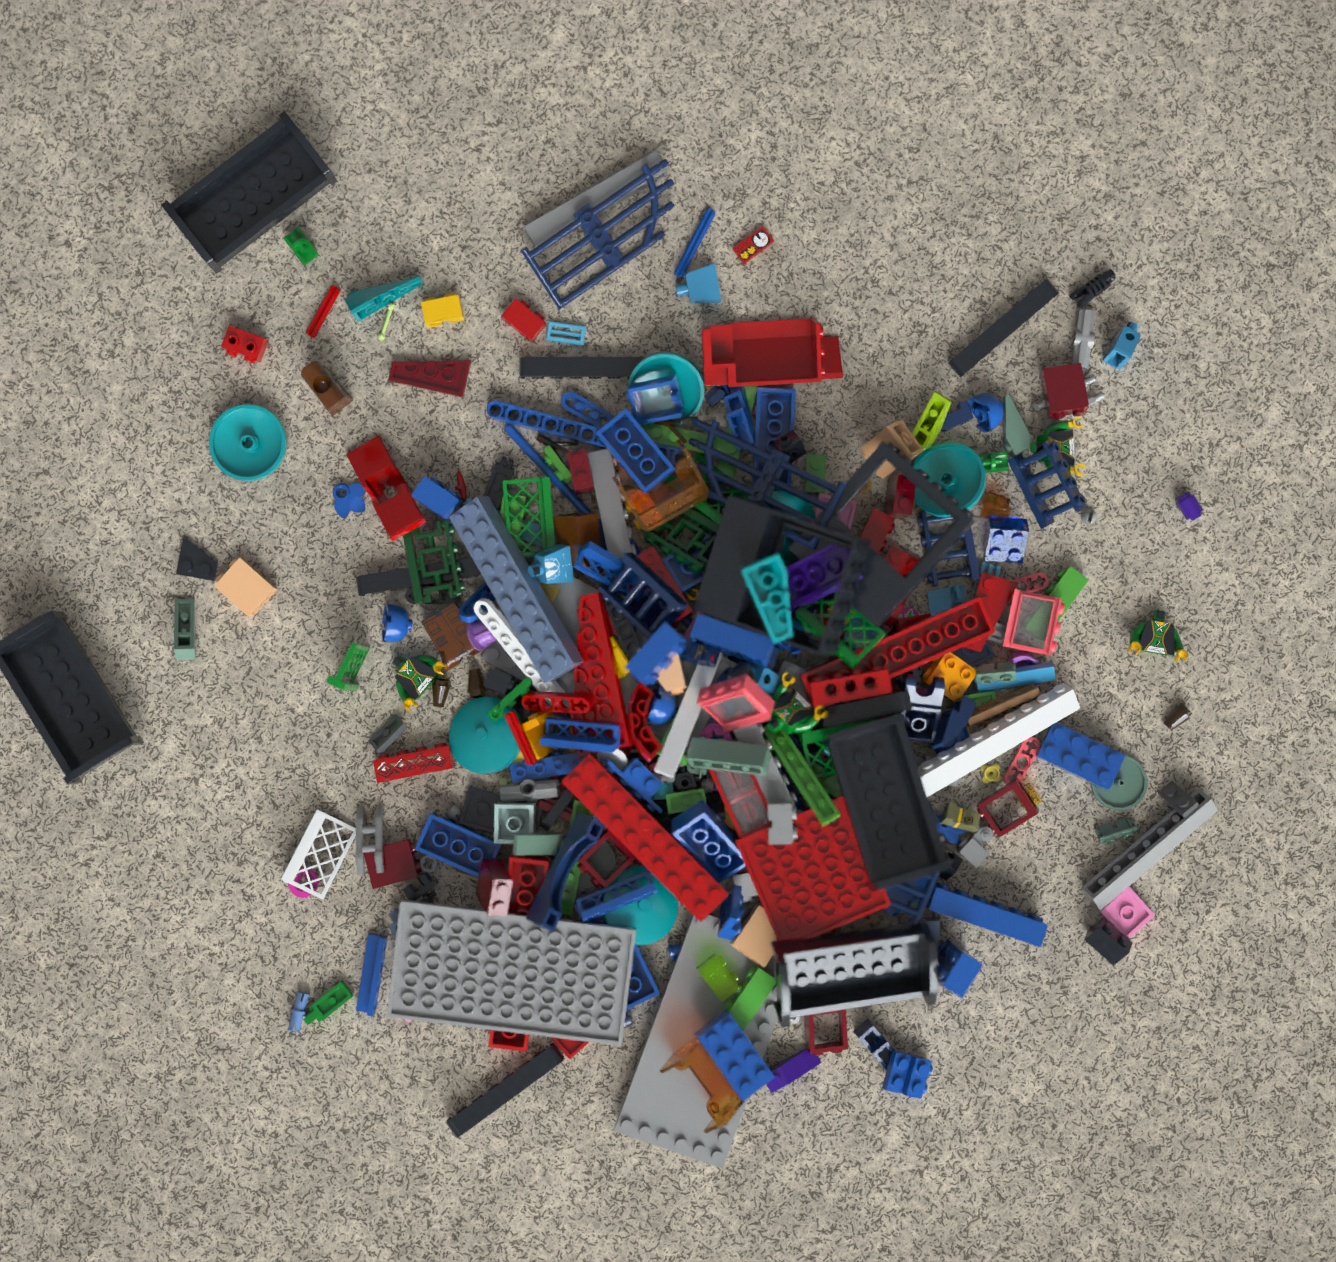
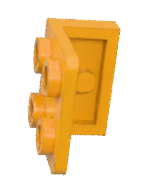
M950 652L934 659L931 665L923 670L921 681L930 686L935 676L943 677L945 682L944 695L955 701L963 696L975 678L976 670Z
M538 711L527 717L529 721L521 725L538 760L556 750L550 746L540 745V738L546 734L545 719L547 717L551 718L554 712Z

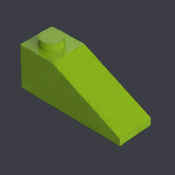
M936 391L933 393L912 432L924 451L932 447L952 402Z

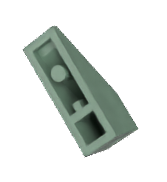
M1007 394L1002 398L1004 410L1003 441L1005 443L1003 448L1007 451L1008 455L1010 454L1014 457L1029 449L1030 444L1034 440L1010 395Z
M175 599L174 653L176 660H196L195 599Z
M544 831L514 835L513 854L557 855L567 833Z

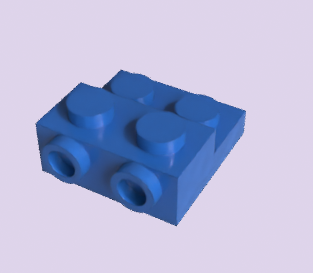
M734 885L728 893L729 895L721 904L717 937L732 941L736 934H740L742 928L740 918L744 912V907L742 906L743 895H741L742 886Z
M892 1050L882 1089L922 1099V1095L927 1092L928 1088L926 1084L927 1077L933 1071L932 1061L922 1056Z

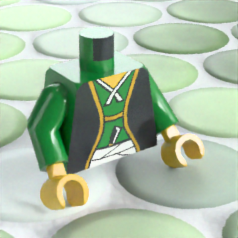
M1076 417L1070 422L1065 420L1051 424L1044 429L1042 435L1037 436V442L1030 444L1031 453L1044 449L1042 443L1053 438L1060 447L1063 459L1068 463L1070 473H1074L1078 477L1083 476L1085 473L1078 472L1077 468H1085L1086 466L1082 463L1075 466L1073 429H1070V427L1076 429L1083 427L1084 425L1077 426L1075 424V420L1082 419V417ZM1048 455L1038 460L1039 463L1045 464L1046 468L1053 466Z
M1154 610L1153 621L1143 620L1130 633L1128 653L1132 649L1135 650V655L1140 651L1166 656H1174L1175 653V662H1179L1180 657L1186 662L1189 656L1188 652L1184 650L1178 631L1174 628V624L1164 623L1165 611Z
M419 654L416 657L411 656L406 661L398 655L392 664L400 670L395 675V679L397 680L396 687L403 701L404 708L412 712L410 706L412 704L416 707L418 706V703L414 700H418L439 674L444 675L441 669L443 666L448 668V665L440 662L433 656Z
M786 672L782 676L783 683H780L773 695L774 706L771 715L773 720L767 726L773 733L777 732L780 728L787 734L809 732L820 721V718L825 719L828 717V712L825 711L820 715V711L824 709V706H817L814 710L792 686L789 688L788 685L793 684L796 681V677L793 676L791 681L788 682L787 676L789 672Z

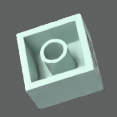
M497 802L494 804V844H514V835L535 833L537 803Z

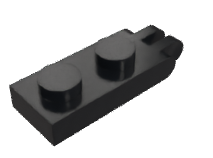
M504 456L500 463L496 462L483 495L489 496L493 505L498 510L503 498L502 480H511L515 470L512 468L514 460L510 459L506 466L507 457Z

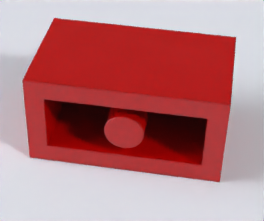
M515 298L501 317L507 324L533 343L546 327L545 318L537 311L533 313L529 309L530 306L524 300L518 301Z

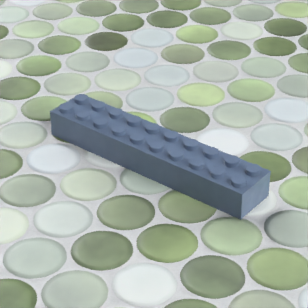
M477 496L451 515L449 519L544 684L557 680L584 662L536 577L529 576L527 571L529 565L489 496Z

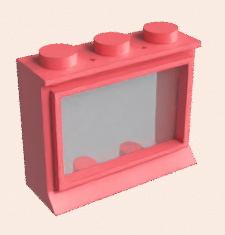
M1015 589L1003 646L1051 656V652L1055 653L1057 641H1054L1055 633L1059 634L1061 622H1058L1059 614L1063 615L1065 608L1062 598Z
M745 674L700 688L696 705H701L722 725L723 732L726 733L770 720L774 701Z

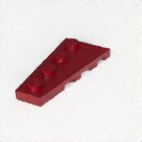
M472 361L392 362L388 381L463 398Z

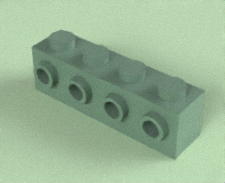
M704 736L699 738L692 737L687 754V760L691 767L767 776L771 759L769 747L763 743L731 742L721 738L714 740Z

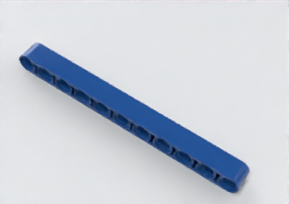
M491 401L487 405V413L495 421L607 449L596 436V432L601 428L500 401ZM493 407H500L501 411L499 414H491ZM517 411L519 412V417L516 420H512L509 418L510 413ZM531 416L538 418L537 423L534 425L528 423V419ZM549 421L556 423V427L552 430L546 428V424ZM567 426L575 428L574 433L570 435L566 434L564 430ZM585 431H591L593 433V437L591 439H585L583 438V433ZM655 443L660 450L666 451V458L674 468L682 469L688 464L689 456L686 451ZM682 455L686 460L684 463L678 464L675 461V457Z

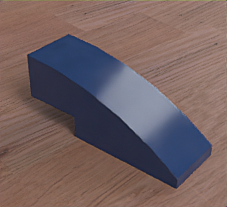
M966 696L953 701L951 710L941 715L932 748L936 749L945 745L962 731L973 714L976 702Z
M866 1019L853 1032L887 1070L892 1050L895 1051V1049L869 1019Z

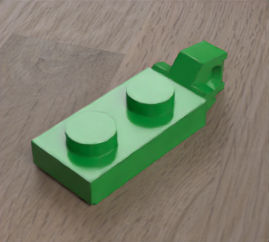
M526 678L487 713L491 720L495 723L504 715V708L506 707L509 710L517 703L515 698L519 695L523 697L531 690L528 686L533 682Z
M342 980L309 1008L311 1013L303 1020L307 1025L315 1019L318 1022L325 1020L354 996L353 992Z

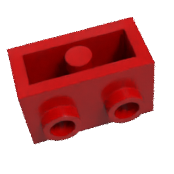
M228 326L221 347L226 350L225 354L235 358L237 355L244 357V361L254 364L255 361L261 363L268 341L263 337Z

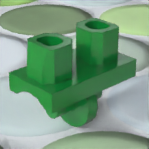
M299 227L283 237L303 266L319 256Z
M1007 451L977 454L983 462L986 473L1009 471Z

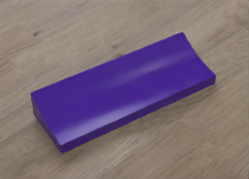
M831 544L785 568L787 572L790 613L839 589L850 554L848 548Z

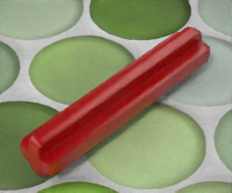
M330 286L305 331L308 336L316 337L340 293L338 287Z
M515 711L507 712L505 718L526 764L532 765L536 763L537 758Z

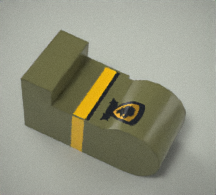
M949 802L944 807L941 824L974 832L978 829L980 814Z

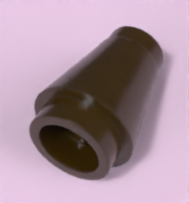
M480 669L469 670L467 693L470 695V698L484 697L486 688L483 686L484 682Z
M434 679V683H432L433 706L444 707L451 687L449 685L450 680Z
M1180 703L1174 707L1163 723L1172 731L1189 720L1193 713Z

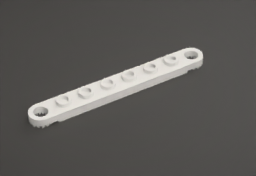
M486 598L478 600L474 605L476 615L526 677L533 682L532 684L541 692L565 693L556 680L544 684L510 623L496 609L492 601ZM481 605H485L488 608V612L481 610ZM545 698L547 703L552 706V701L549 698ZM562 699L563 704L569 707V701Z

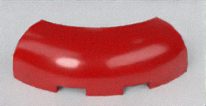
M639 682L628 703L627 725L635 747L643 758L650 762L663 746L657 741L650 726L647 724L646 716L649 704L655 693Z

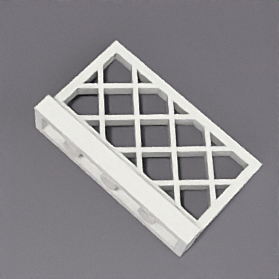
M316 809L281 880L324 899L356 836V828ZM325 818L333 821L335 829L324 833L322 824ZM336 823L343 827L337 828ZM321 828L322 834L317 835ZM347 828L353 831L350 839L341 841L338 830ZM336 831L339 842L328 846L325 835ZM323 836L326 847L315 850L313 845L314 839ZM340 844L343 851L341 856L332 858L329 848ZM312 846L313 851L308 853L310 847ZM327 849L330 860L319 863L316 852ZM314 853L317 864L306 868L305 857ZM332 862L334 868L332 874L324 876L320 865ZM303 863L304 869L299 870ZM318 866L322 877L310 880L307 870ZM305 871L309 882L299 884L293 880L297 873ZM330 877L326 884L325 878ZM323 879L325 888L322 894L313 890L312 883ZM310 884L311 889L304 885Z

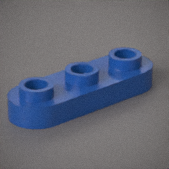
M567 392L561 398V405L564 410L592 426L602 428L606 425L600 423L602 418H606L607 423L613 419L608 411L574 392ZM569 399L574 400V404L571 406L567 404ZM587 408L591 410L589 415L584 414V410Z
M486 582L459 608V618L461 621L471 623L479 618L474 611V605L481 598L490 599L489 601H492V603L496 600ZM481 605L480 607L483 611L487 609L485 605Z

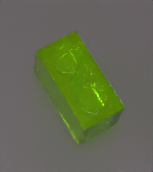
M713 954L696 969L721 1002H723L741 987L737 984L739 979L733 971L729 973L725 968L728 964L721 956L717 958Z

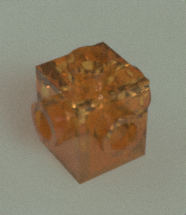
M988 491L981 507L980 517L1002 524L1004 518L1009 517L1012 507H1009L1010 499L1004 495Z

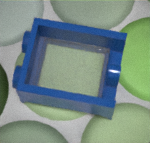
M676 373L668 377L631 383L626 391L627 399L631 401L633 407L631 409L632 416L639 425L682 417L685 407Z

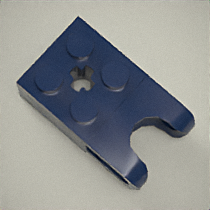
M905 673L901 691H909L912 710L900 712L899 714L904 713L906 721L903 723L909 741L933 743L941 714L945 690L944 678L935 676L930 686L919 688L916 686L914 674Z

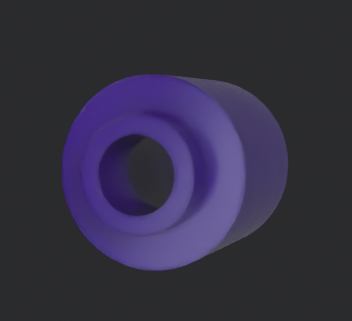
M1187 492L1176 499L1178 502L1177 506L1186 520L1191 519L1193 521L1202 516L1201 511H1203V508L1194 494L1191 495L1190 492Z

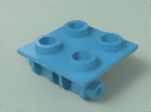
M965 585L927 591L931 616L967 600Z

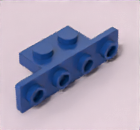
M563 751L552 753V757L537 759V762L532 765H527L526 761L510 764L512 782L519 783L527 779L535 780L568 774L586 756L578 757L577 752L563 754Z
M605 757L602 761L606 764L604 768L612 775L616 773L620 777L618 781L623 786L627 787L629 785L633 789L631 793L639 800L643 798L647 802L645 806L651 812L657 811L660 814L663 810L650 798L663 783L638 759L634 757L620 771L610 760Z

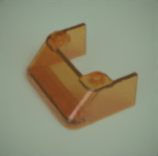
M680 439L676 442L684 458L675 464V473L678 478L649 495L644 496L638 488H630L624 491L616 476L612 477L638 524L645 531L654 530L701 503L709 495V489Z
M696 1037L673 1053L660 1069V1072L664 1073L674 1067L679 1071L689 1067L710 1095L706 1107L713 1119L704 1129L705 1133L727 1125L744 1103L736 1095Z

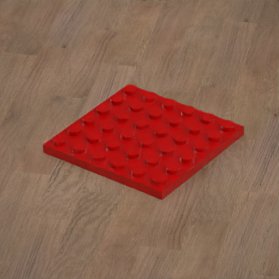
M842 795L831 800L840 813V817L822 826L812 809L797 814L796 819H792L793 827H797V839H793V844H769L768 828L772 827V825L735 840L779 943L814 938L891 905L885 889L877 891L868 890L867 883H869Z

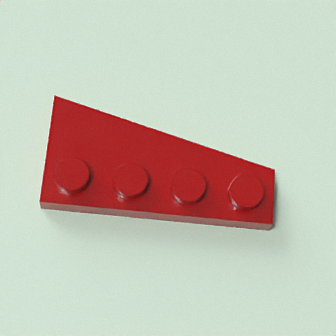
M980 573L975 596L981 597L991 623L995 627L1019 583ZM990 635L963 646V648L981 652Z

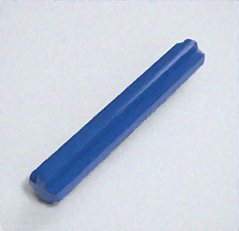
M710 208L705 210L674 271V275L683 278L715 216L714 210Z

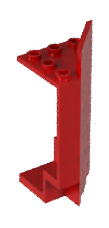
M815 318L723 323V325L701 326L705 386L728 385V387L810 383L822 382V379L843 378L838 336L824 337L823 326Z

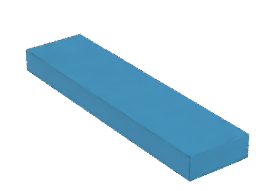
M1053 662L1016 668L1017 680H1012L1011 682L1005 683L1000 681L992 682L991 684H978L977 682L978 692L1054 681L1056 677Z

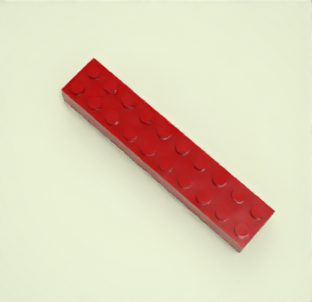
M975 596L884 636L858 662V665L853 670L863 669V672L871 671L870 667L882 666V669H888L889 678L891 679L995 633V630L981 597ZM861 646L852 651L859 655L864 649ZM836 657L798 675L811 702L808 682H812V678L824 676V679L832 678L831 674L843 673L844 676L851 675L853 670L840 658ZM870 676L864 680L866 687L873 685V679ZM852 680L846 681L845 689L847 691L853 689L854 683ZM832 683L825 687L827 694H832L835 690ZM834 703L826 704V705H820V706H824V708H825V707L830 706V705H832V704H834Z
M590 753L561 781L700 922L729 895L701 864Z
M511 852L508 872L513 879L507 913L528 914L549 872L550 856L514 855ZM490 1030L488 1047L527 1052L530 1034Z

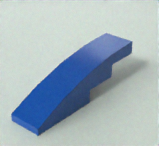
M722 385L726 394L723 397L728 411L726 417L732 435L751 445L756 444L744 386L728 387V385Z

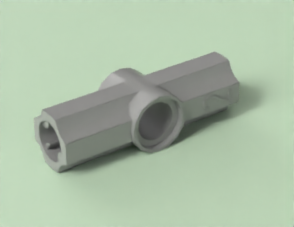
M1087 309L1078 311L1076 330L1073 333L1074 343H1072L1071 364L1081 363L1082 369H1088L1090 351L1095 340L1093 329L1096 312Z
M527 779L517 784L501 785L499 794L502 803L516 801L534 803L539 799L559 797L560 786L558 779L537 782Z

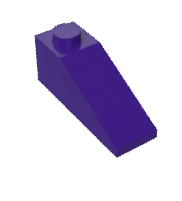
M804 1049L769 1067L775 1078L766 1085L770 1092L773 1093L789 1085L819 1065L821 1061L818 1056H814L807 1049Z

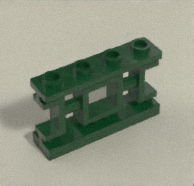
M669 495L665 499L666 505L661 507L663 514L666 516L657 527L649 523L647 529H642L644 540L652 546L654 544L658 546L659 550L664 554L674 556L678 563L687 564L694 573L704 575L709 561L706 557L712 551L719 525ZM675 514L682 517L676 526L671 523L675 519ZM685 527L696 534L687 546L676 540ZM666 529L670 531V534L666 537L668 542L660 538ZM704 532L712 536L707 544L701 542L706 536ZM695 548L701 550L696 556L697 560L690 557Z
M448 519L436 521L438 531L420 534L418 526L403 535L415 604L417 605L433 602L431 592L449 589L450 598L463 596V591H466L464 580H460L459 575L462 572L461 563L456 559V554L459 553L457 542H453L452 535L455 534V529ZM442 527H445L449 553H447L445 545L435 547L434 537L444 535ZM413 533H415L416 540L426 539L428 549L418 550V559ZM442 551L445 569L427 572L424 554ZM449 565H452L456 591H454L452 583L442 584L441 575L451 573ZM420 571H422L424 578L432 576L434 578L435 587L425 588V597Z

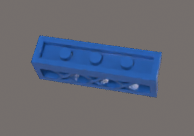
M588 542L579 548L573 567L609 587L614 581L612 576H618L625 567V563L596 544ZM583 557L588 559L590 567L587 568L581 564ZM597 567H602L606 576H601ZM630 572L616 592L626 597L630 591L628 585L634 586L639 580V576L635 572ZM643 588L632 601L635 603L640 601Z
M547 717L545 719L546 734L540 738V745L613 753L620 747L619 724ZM551 723L557 724L562 730L559 733H552ZM570 725H574L580 732L577 735H573L567 728ZM588 727H592L598 734L592 737L585 730ZM606 729H614V739L608 738L603 732Z
M648 870L579 898L576 902L583 921L587 922L657 893V889ZM648 878L649 885L642 888L636 887L639 879ZM624 885L632 888L630 893L625 895L618 894L620 888ZM610 893L614 895L612 900L605 903L600 902L603 894ZM587 900L596 903L593 908L585 911L581 904Z
M371 933L368 934L356 1007V1011L367 1012V1016H373L376 1013L388 936Z

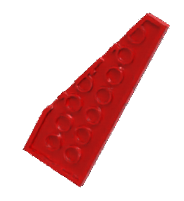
M601 592L580 596L578 616L580 625L579 633H577V650L584 662L574 668V693L590 695L593 699V706L587 713H570V720L619 724V748L632 746L633 743L628 730L627 714ZM571 725L573 735H577L580 731L574 725ZM588 727L585 730L592 737L598 734L592 727ZM606 729L603 732L608 738L614 739V729ZM576 749L578 757L599 752Z

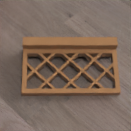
M1035 684L1024 685L975 707L967 723L971 735L977 732L974 730V724L979 722L985 723L983 727L985 729L991 724L993 716L999 714L1004 718L1011 708L1015 706L1021 708L1029 700L1037 699L1041 695L1039 688Z

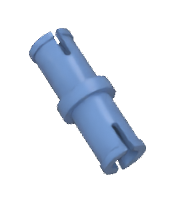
M301 991L297 992L294 1008H291L292 1016L287 1029L292 1031L294 1024H296L294 1032L297 1033L300 1032L303 1016H306L307 1011L305 1009L310 996L309 993H304L303 1000H301L303 994Z

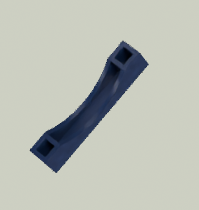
M577 813L525 918L526 920L540 928L554 932L562 916V894L568 875L579 858L598 842L605 827L602 822L592 816Z

